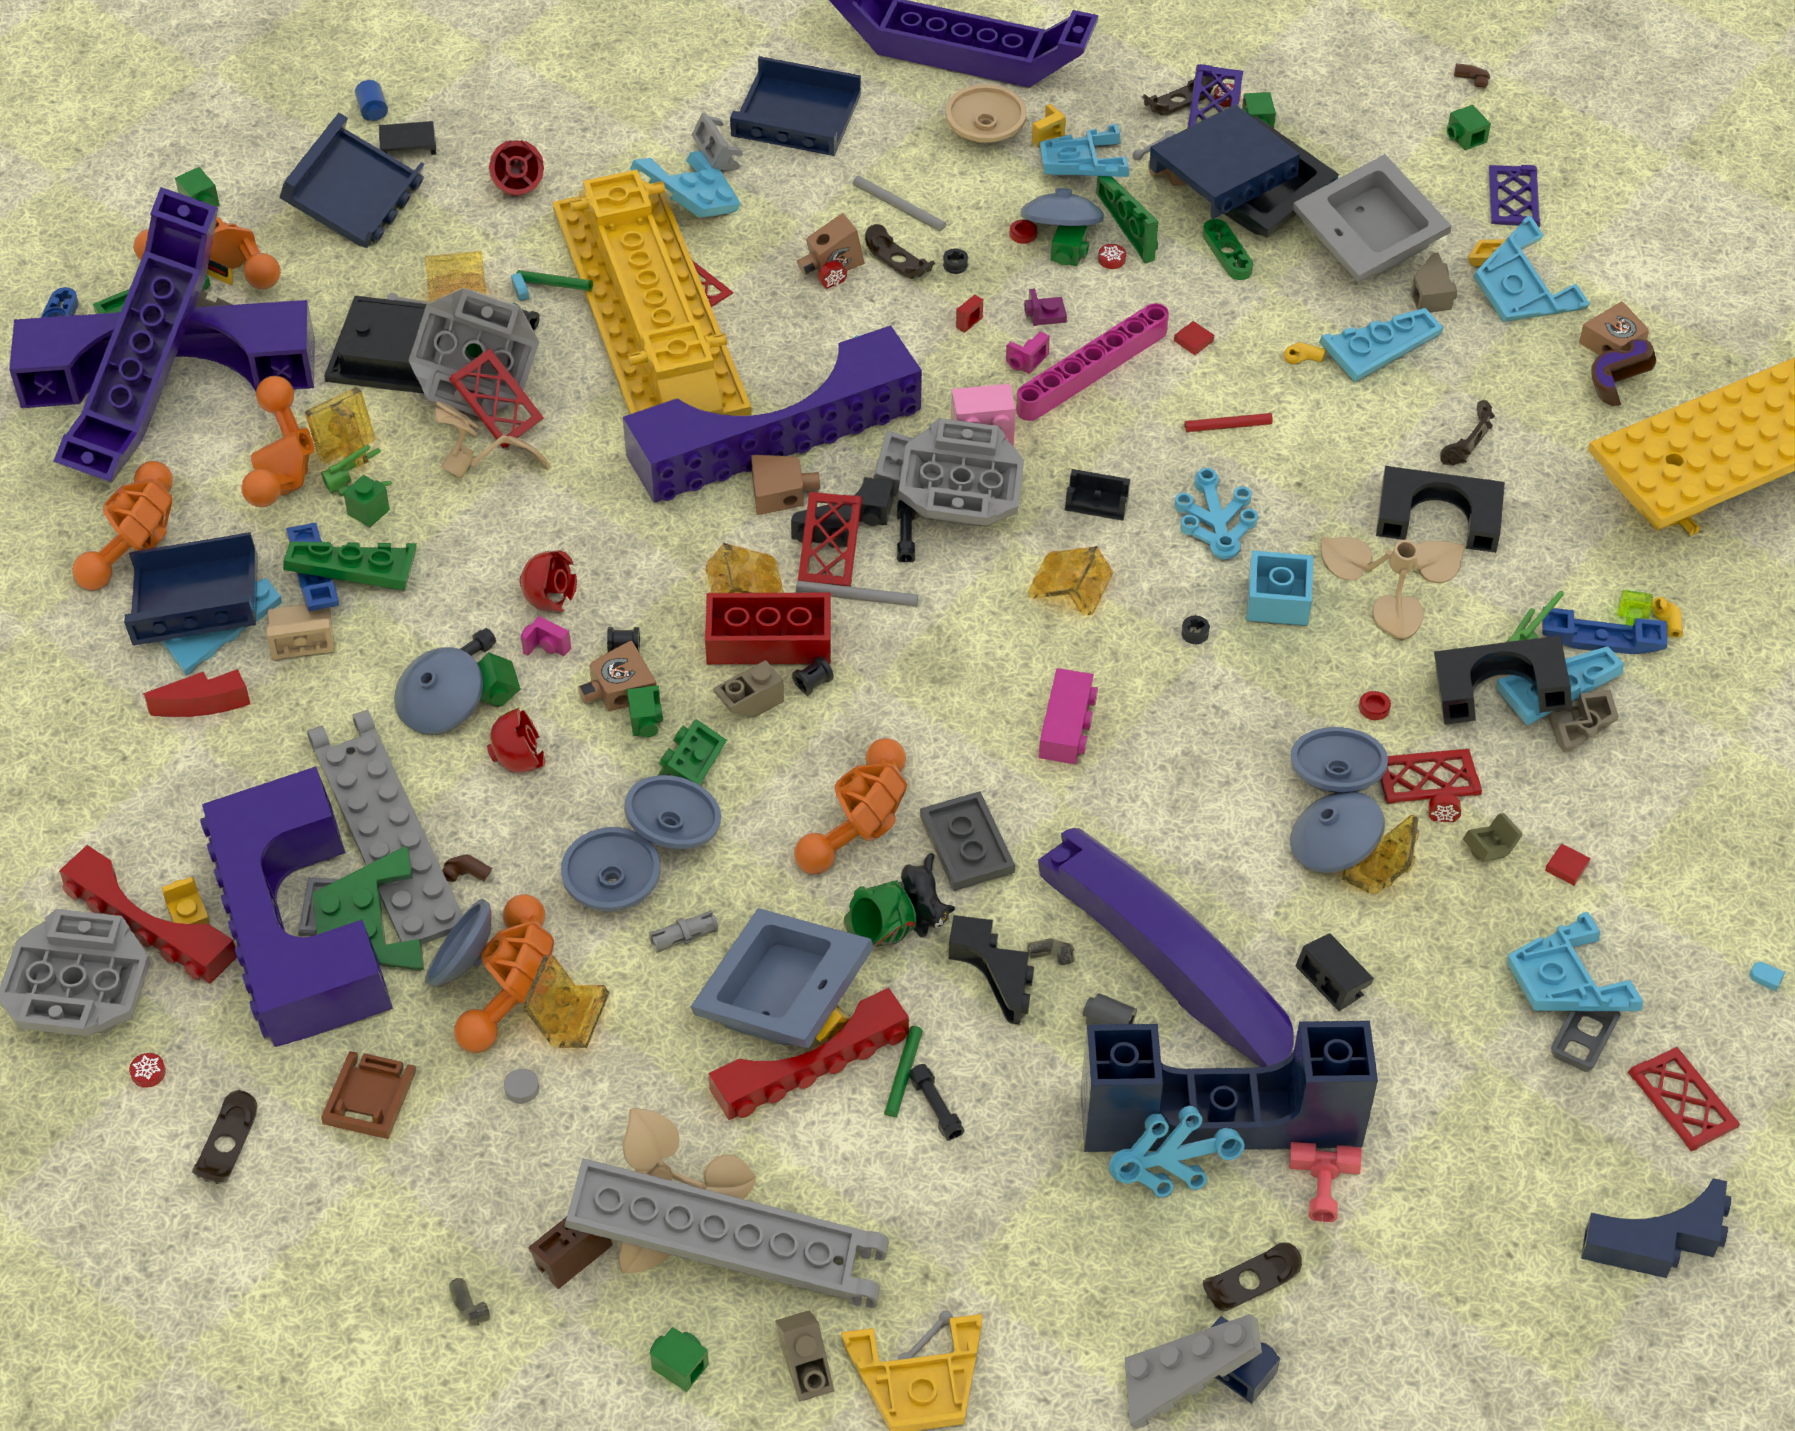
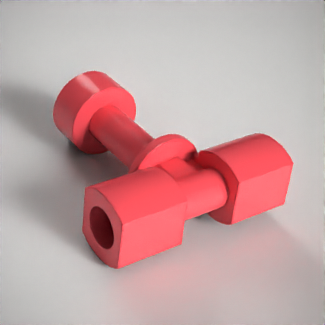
M1291 1142L1289 1169L1311 1170V1175L1314 1178H1318L1317 1197L1309 1202V1218L1311 1220L1334 1222L1337 1219L1338 1203L1331 1198L1332 1179L1337 1178L1339 1173L1360 1174L1362 1147L1337 1145L1336 1152L1316 1150V1144Z

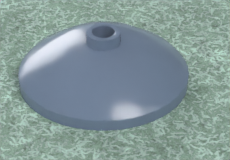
M1057 188L1055 193L1038 196L1026 203L1020 211V216L1026 220L1051 225L1083 226L1098 224L1104 220V213L1099 207L1087 198L1072 194V190L1067 188Z
M441 647L423 653L407 666L396 685L394 703L399 718L412 730L426 735L441 734L456 728L473 713L480 701L483 691L481 668L471 655L458 648Z
M1327 727L1313 730L1301 736L1291 750V765L1295 773L1309 785L1323 791L1334 793L1360 791L1377 783L1387 770L1388 756L1383 745L1372 736L1355 729Z
M658 775L642 779L630 788L625 799L624 812L629 824L644 839L661 847L690 849L709 842L717 834L721 823V811L715 798L700 785L681 777Z
M1345 792L1329 794L1313 802L1298 817L1290 835L1291 850L1302 866L1315 872L1332 873L1351 868L1367 858L1378 846L1384 834L1385 818L1377 802L1363 793Z
M605 827L582 835L570 845L562 859L561 876L564 887L569 895L581 905L598 911H618L640 903L651 894L660 877V859L654 845L636 831L621 827ZM609 879H616V880H618V881L612 882V883L607 882Z
M484 899L478 900L455 924L441 944L425 976L426 984L431 987L442 986L461 977L472 965L476 968L482 963L481 953L491 933L492 912L489 902Z

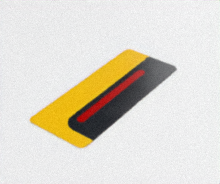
M209 259L206 274L233 286L232 269Z

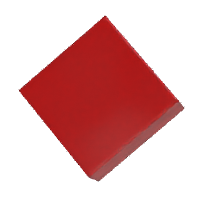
M974 294L956 309L957 329L965 333L983 318L984 299Z
M1194 321L1174 335V342L1193 355L1198 354L1214 341V334Z
M1561 843L1546 865L1545 871L1574 886L1589 865L1591 858Z

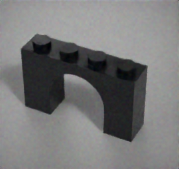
M1385 466L1376 536L1406 540L1411 510L1422 502L1440 500L1455 505L1465 514L1468 521L1466 549L1496 553L1501 532L1505 482Z
M1560 635L1434 651L1444 725L1476 721L1473 691L1482 681L1497 675H1516L1528 680L1536 690L1540 713L1572 709L1571 685Z

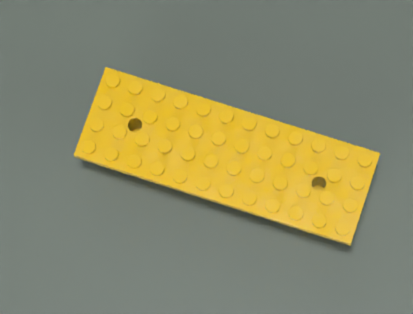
M636 169L584 180V189L579 191V196L553 201V211L578 278L593 281L592 291H584L629 415L676 398L690 406L711 413L731 416L752 415L751 404L727 348L726 335L724 332L721 333L665 195L663 181L651 184L649 181L644 182Z
M1795 357L1591 441L1588 451L1605 469L1604 474L1657 531L1667 526L1680 524L1692 536L1700 530V527L1691 519L1693 515L1795 471Z

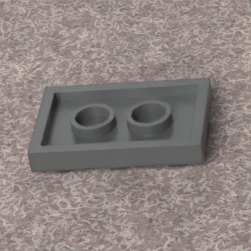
M981 791L920 808V818L954 891L1015 873V863Z

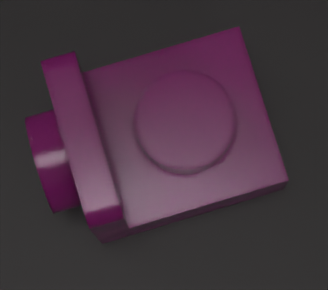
M1035 288L1029 289V299L1024 300V310L1026 317H1031L1033 326L1067 322V314L1062 297L1038 299Z

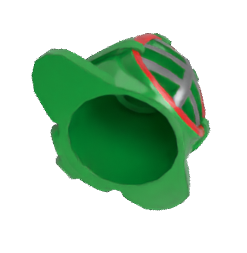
M898 880L869 888L864 886L857 888L849 903L850 911L844 917V925L847 932L870 938L874 947L897 944L916 926L915 909Z

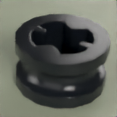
M954 248L944 253L943 267L947 272L960 274L967 269L968 255L964 250Z
M1197 615L1187 617L1182 624V638L1190 644L1204 643L1209 636V622ZM1191 627H1197L1196 630H1198V629L1200 628V629H1201V632H1200V633H1194L1195 630H1193V631L1191 632V631H1190V628H1191Z

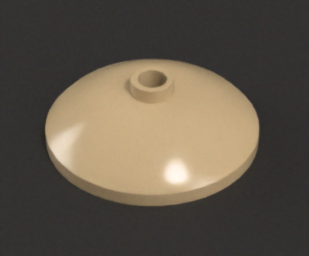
M979 84L956 92L947 102L945 116L950 128L963 138L979 143H995L1012 137L1022 129L1026 122L1027 110L1021 97L1010 89L998 85Z

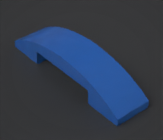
M317 523L286 528L289 543L322 542ZM297 573L308 611L339 606L338 596L331 579Z
M1553 608L1542 621L1543 635L1546 637L1560 635L1563 645L1575 649L1593 651L1608 646L1614 653L1643 654L1667 648L1666 621L1635 618L1633 626L1574 619V610Z

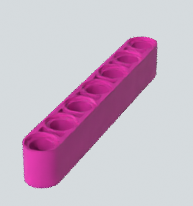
M1158 303L1147 305L1023 384L1017 391L1016 414L1018 417L1026 421H1034L1165 337L1168 330V308Z

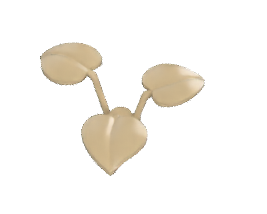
M439 401L435 403L437 407L434 409V415L437 423L455 425L460 432L455 447H452L441 466L462 479L470 465L476 467L481 459L501 443H508L530 450L540 459L547 470L550 469L546 458L535 447L509 435H502L475 458L471 457L474 451L462 445L467 431L476 438L478 436L469 424L478 430L480 426L469 416L459 412L454 407Z
M1322 537L1320 548L1326 568L1335 576L1345 580H1358L1361 578L1364 570L1370 572L1389 559L1391 569L1399 574L1396 597L1384 595L1378 598L1374 603L1372 614L1375 623L1382 630L1397 639L1404 640L1417 632L1424 616L1422 605L1418 599L1411 596L1401 597L1406 574L1413 568L1414 571L1420 570L1421 576L1429 582L1444 583L1450 581L1459 571L1465 545L1448 541H1425L1415 544L1410 540H1400L1395 544L1393 551L1387 550L1384 556L1370 564L1372 552L1369 546L1356 538Z
M631 1108L629 1110L628 1126L623 1140V1154L626 1162L635 1168V1172L670 1181L675 1179L690 1186L740 1199H745L755 1185L756 1175L742 1159L728 1154L716 1157L707 1165L704 1171L705 1182H699L671 1170L663 1161L664 1158L675 1154L679 1147L680 1139L676 1126L657 1112L640 1108ZM621 1242L619 1249L620 1270L622 1273L645 1271L662 1263L670 1254Z

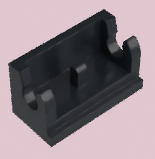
M433 121L379 125L380 150L386 154L387 151L430 148L431 155H437Z
M1072 469L1070 484L1067 487L1065 511L1123 521L1129 501L1131 479Z
M1331 933L1304 945L1295 965L1338 1011L1363 997L1364 994L1361 990L1371 985L1374 979Z

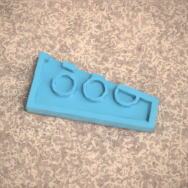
M1426 308L1393 316L1392 320L1386 322L1378 320L1370 322L1367 327L1356 330L1352 327L1344 329L1341 334L1332 336L1329 333L1322 335L1319 343L1352 380L1357 382L1439 336L1444 327Z
M267 578L257 582L256 622L267 615L269 609H274L282 603L281 596ZM247 627L161 642L187 676L195 670L194 668L204 660L207 661L215 655L219 648L228 641H233Z

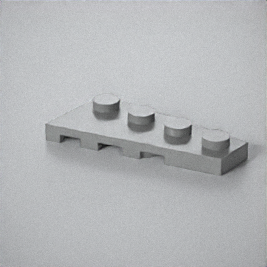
M1248 1314L1125 1357L1130 1425L1136 1429L1149 1424L1147 1419L1159 1412L1162 1414L1167 1413L1176 1407L1175 1402L1189 1393L1193 1395L1199 1393L1206 1388L1205 1384L1218 1375L1224 1377L1261 1354L1258 1319Z

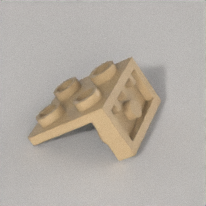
M306 604L269 609L267 611L269 627H266L272 660L335 651L330 608L308 611Z

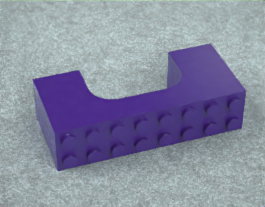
M315 766L202 804L205 817L200 819V823L205 836L209 839L207 848L212 862H215L216 865L214 874L219 888H222L223 891L221 900L226 914L230 916L228 926L233 940H236L238 946L235 947V952L240 966L245 971V974H242L248 994L251 993L252 1001L249 1002L255 1020L259 1023L264 1039L270 1037L274 1047H278L393 1009L380 963L363 919L310 937H297L285 932L277 904V892L283 880L300 868L346 853L332 805L317 767Z

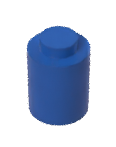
M374 80L360 82L355 88V96L362 117L367 121H377L384 118L388 112V107L380 84Z

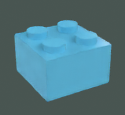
M1252 550L1248 576L1246 621L1308 626L1312 604L1313 555Z

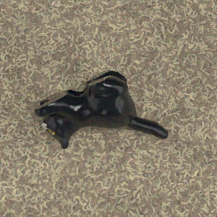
M929 853L924 858L923 865H905L901 872L902 881L899 882L915 909L916 926L914 931L919 937L927 935L928 926L940 928L949 920V914L955 910L954 906L942 903L936 893V883L932 873L935 858L933 853Z

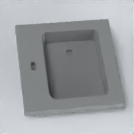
M1386 154L1293 203L1294 212L1358 283L1374 274L1385 272L1427 249L1429 244L1451 233V224Z

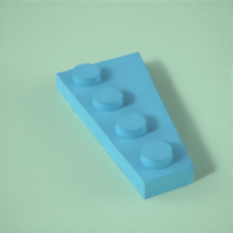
M1608 646L1565 659L1571 685V701L1577 699L1580 693H1588L1623 674L1624 663ZM1516 675L1497 679V691L1526 725L1551 713H1540L1536 690L1528 680Z

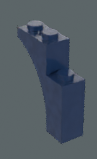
M1713 1178L1705 1191L1692 1203L1675 1212L1659 1217L1625 1219L1591 1213L1585 1228L1581 1259L1667 1278L1671 1267H1678L1681 1250L1714 1258L1718 1246L1724 1248L1728 1234V1226L1722 1225L1723 1216L1728 1217L1731 1206V1196L1726 1195L1727 1181Z

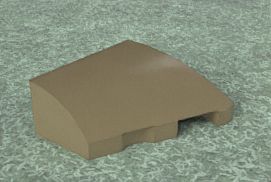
M1611 690L1580 693L1578 700L1572 701V709L1553 711L1547 715L1556 741L1563 752L1572 750L1617 721L1619 717Z

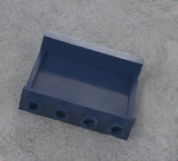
M759 56L758 73L740 111H733L730 116L731 136L835 156L861 96V75Z
M1235 104L1151 146L1149 168L1156 174L1165 169L1174 173L1211 203L1210 217L1215 219L1298 176L1300 153Z
M338 112L286 178L279 198L355 244L368 248L372 241L379 242L385 231L383 226L386 223L388 225L393 223L398 214L396 210L398 206L405 207L411 197L410 190H417L424 179V176L421 175L424 163L420 162L415 170L411 169L346 130L348 117Z
M251 532L129 552L134 567L132 609L130 614H125L124 623L133 646L256 625L258 554Z

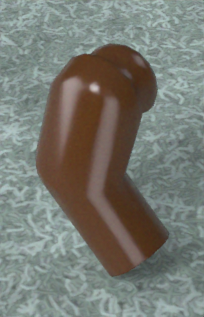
M1457 63L1455 65L1454 77L1475 79L1474 85L1476 87L1485 88L1488 86L1490 74L1487 70L1474 65Z
M464 854L448 859L444 863L442 871L446 880L450 882H455L459 875L468 873L485 882L492 871V867L471 855Z

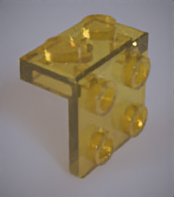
M723 543L713 557L707 561L705 570L708 575L711 593H784L777 562L772 555Z
M1098 546L1052 551L1045 556L1028 590V594L1033 599L1069 595L1081 614L1093 615L1114 572Z
M1411 814L1385 836L1383 835L1378 846L1367 858L1357 865L1343 870L1342 880L1367 893L1378 894L1384 888L1390 887L1403 873H1408L1415 863V855L1413 854L1415 842L1419 836V830L1417 829L1419 818Z
M545 955L524 999L523 1008L551 1046L557 1048H587L610 992L604 985H575L554 955Z

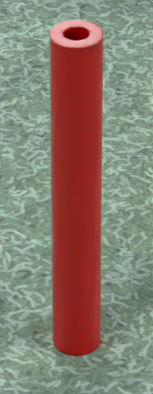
M1272 413L1189 420L1184 422L1186 432L1270 425L1273 423Z

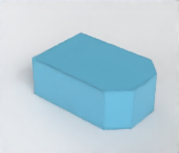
M521 273L511 275L512 286L519 301L529 299L527 286Z
M1761 961L1754 964L1750 977L1752 981L1777 991L1785 972Z

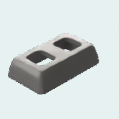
M1570 1011L1551 1046L1553 1057L1584 1072L1592 1070L1621 1016L1620 1012ZM1587 1016L1603 1025L1598 1036H1591L1578 1029V1024L1582 1017ZM1570 1041H1575L1589 1048L1590 1052L1585 1061L1564 1052Z

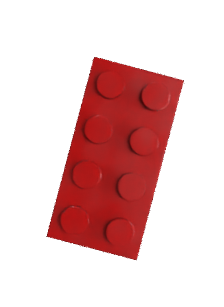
M831 592L707 593L705 625L706 665L759 664L765 660L769 664H812L813 659L817 656H821L828 664H831Z

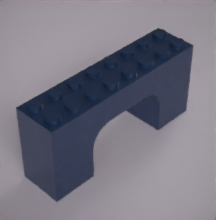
M1370 1021L1299 1022L1292 1054L1282 1062L1271 1066L1189 1069L1170 1067L1161 1063L1158 1024L1087 1025L1080 1091L1084 1152H1110L1131 1149L1146 1131L1145 1120L1152 1114H1161L1168 1123L1169 1129L1167 1134L1157 1138L1148 1150L1157 1151L1180 1123L1178 1118L1179 1112L1187 1106L1197 1108L1202 1116V1124L1196 1130H1192L1181 1145L1214 1138L1220 1129L1229 1128L1239 1133L1245 1144L1244 1149H1291V1142L1314 1143L1316 1148H1337V1145L1363 1147L1378 1083ZM1195 1115L1189 1116L1186 1121H1191ZM1161 1123L1155 1124L1152 1129L1158 1128Z

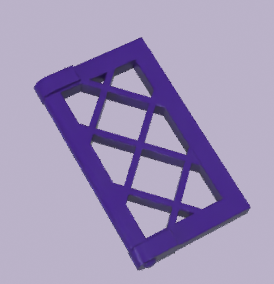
M1204 64L1196 66L1188 128L1195 125L1196 119L1199 117L1202 121L1207 119L1204 114L1212 108H1215L1218 112L1223 111L1218 104L1228 98L1232 100L1231 106L1239 105L1243 71ZM1202 76H1209L1214 80L1205 87L1201 85ZM1223 80H1234V87L1231 91L1222 82ZM1218 84L1226 94L1214 100L1207 91ZM1203 94L1211 104L1199 110V96Z
M1489 165L1491 224L1519 226L1527 217L1522 216L1521 213L1529 209L1532 211L1531 217L1537 226L1540 227L1537 167L1535 165ZM1497 174H1505L1508 178L1500 183L1497 181ZM1519 176H1530V182H1525ZM1514 180L1522 188L1514 192L1505 185ZM1498 189L1503 190L1510 196L1500 201L1498 199ZM1528 190L1531 192V201L1528 202L1519 195ZM1515 199L1524 206L1515 211L1506 204ZM1499 208H1503L1510 215L1499 216Z

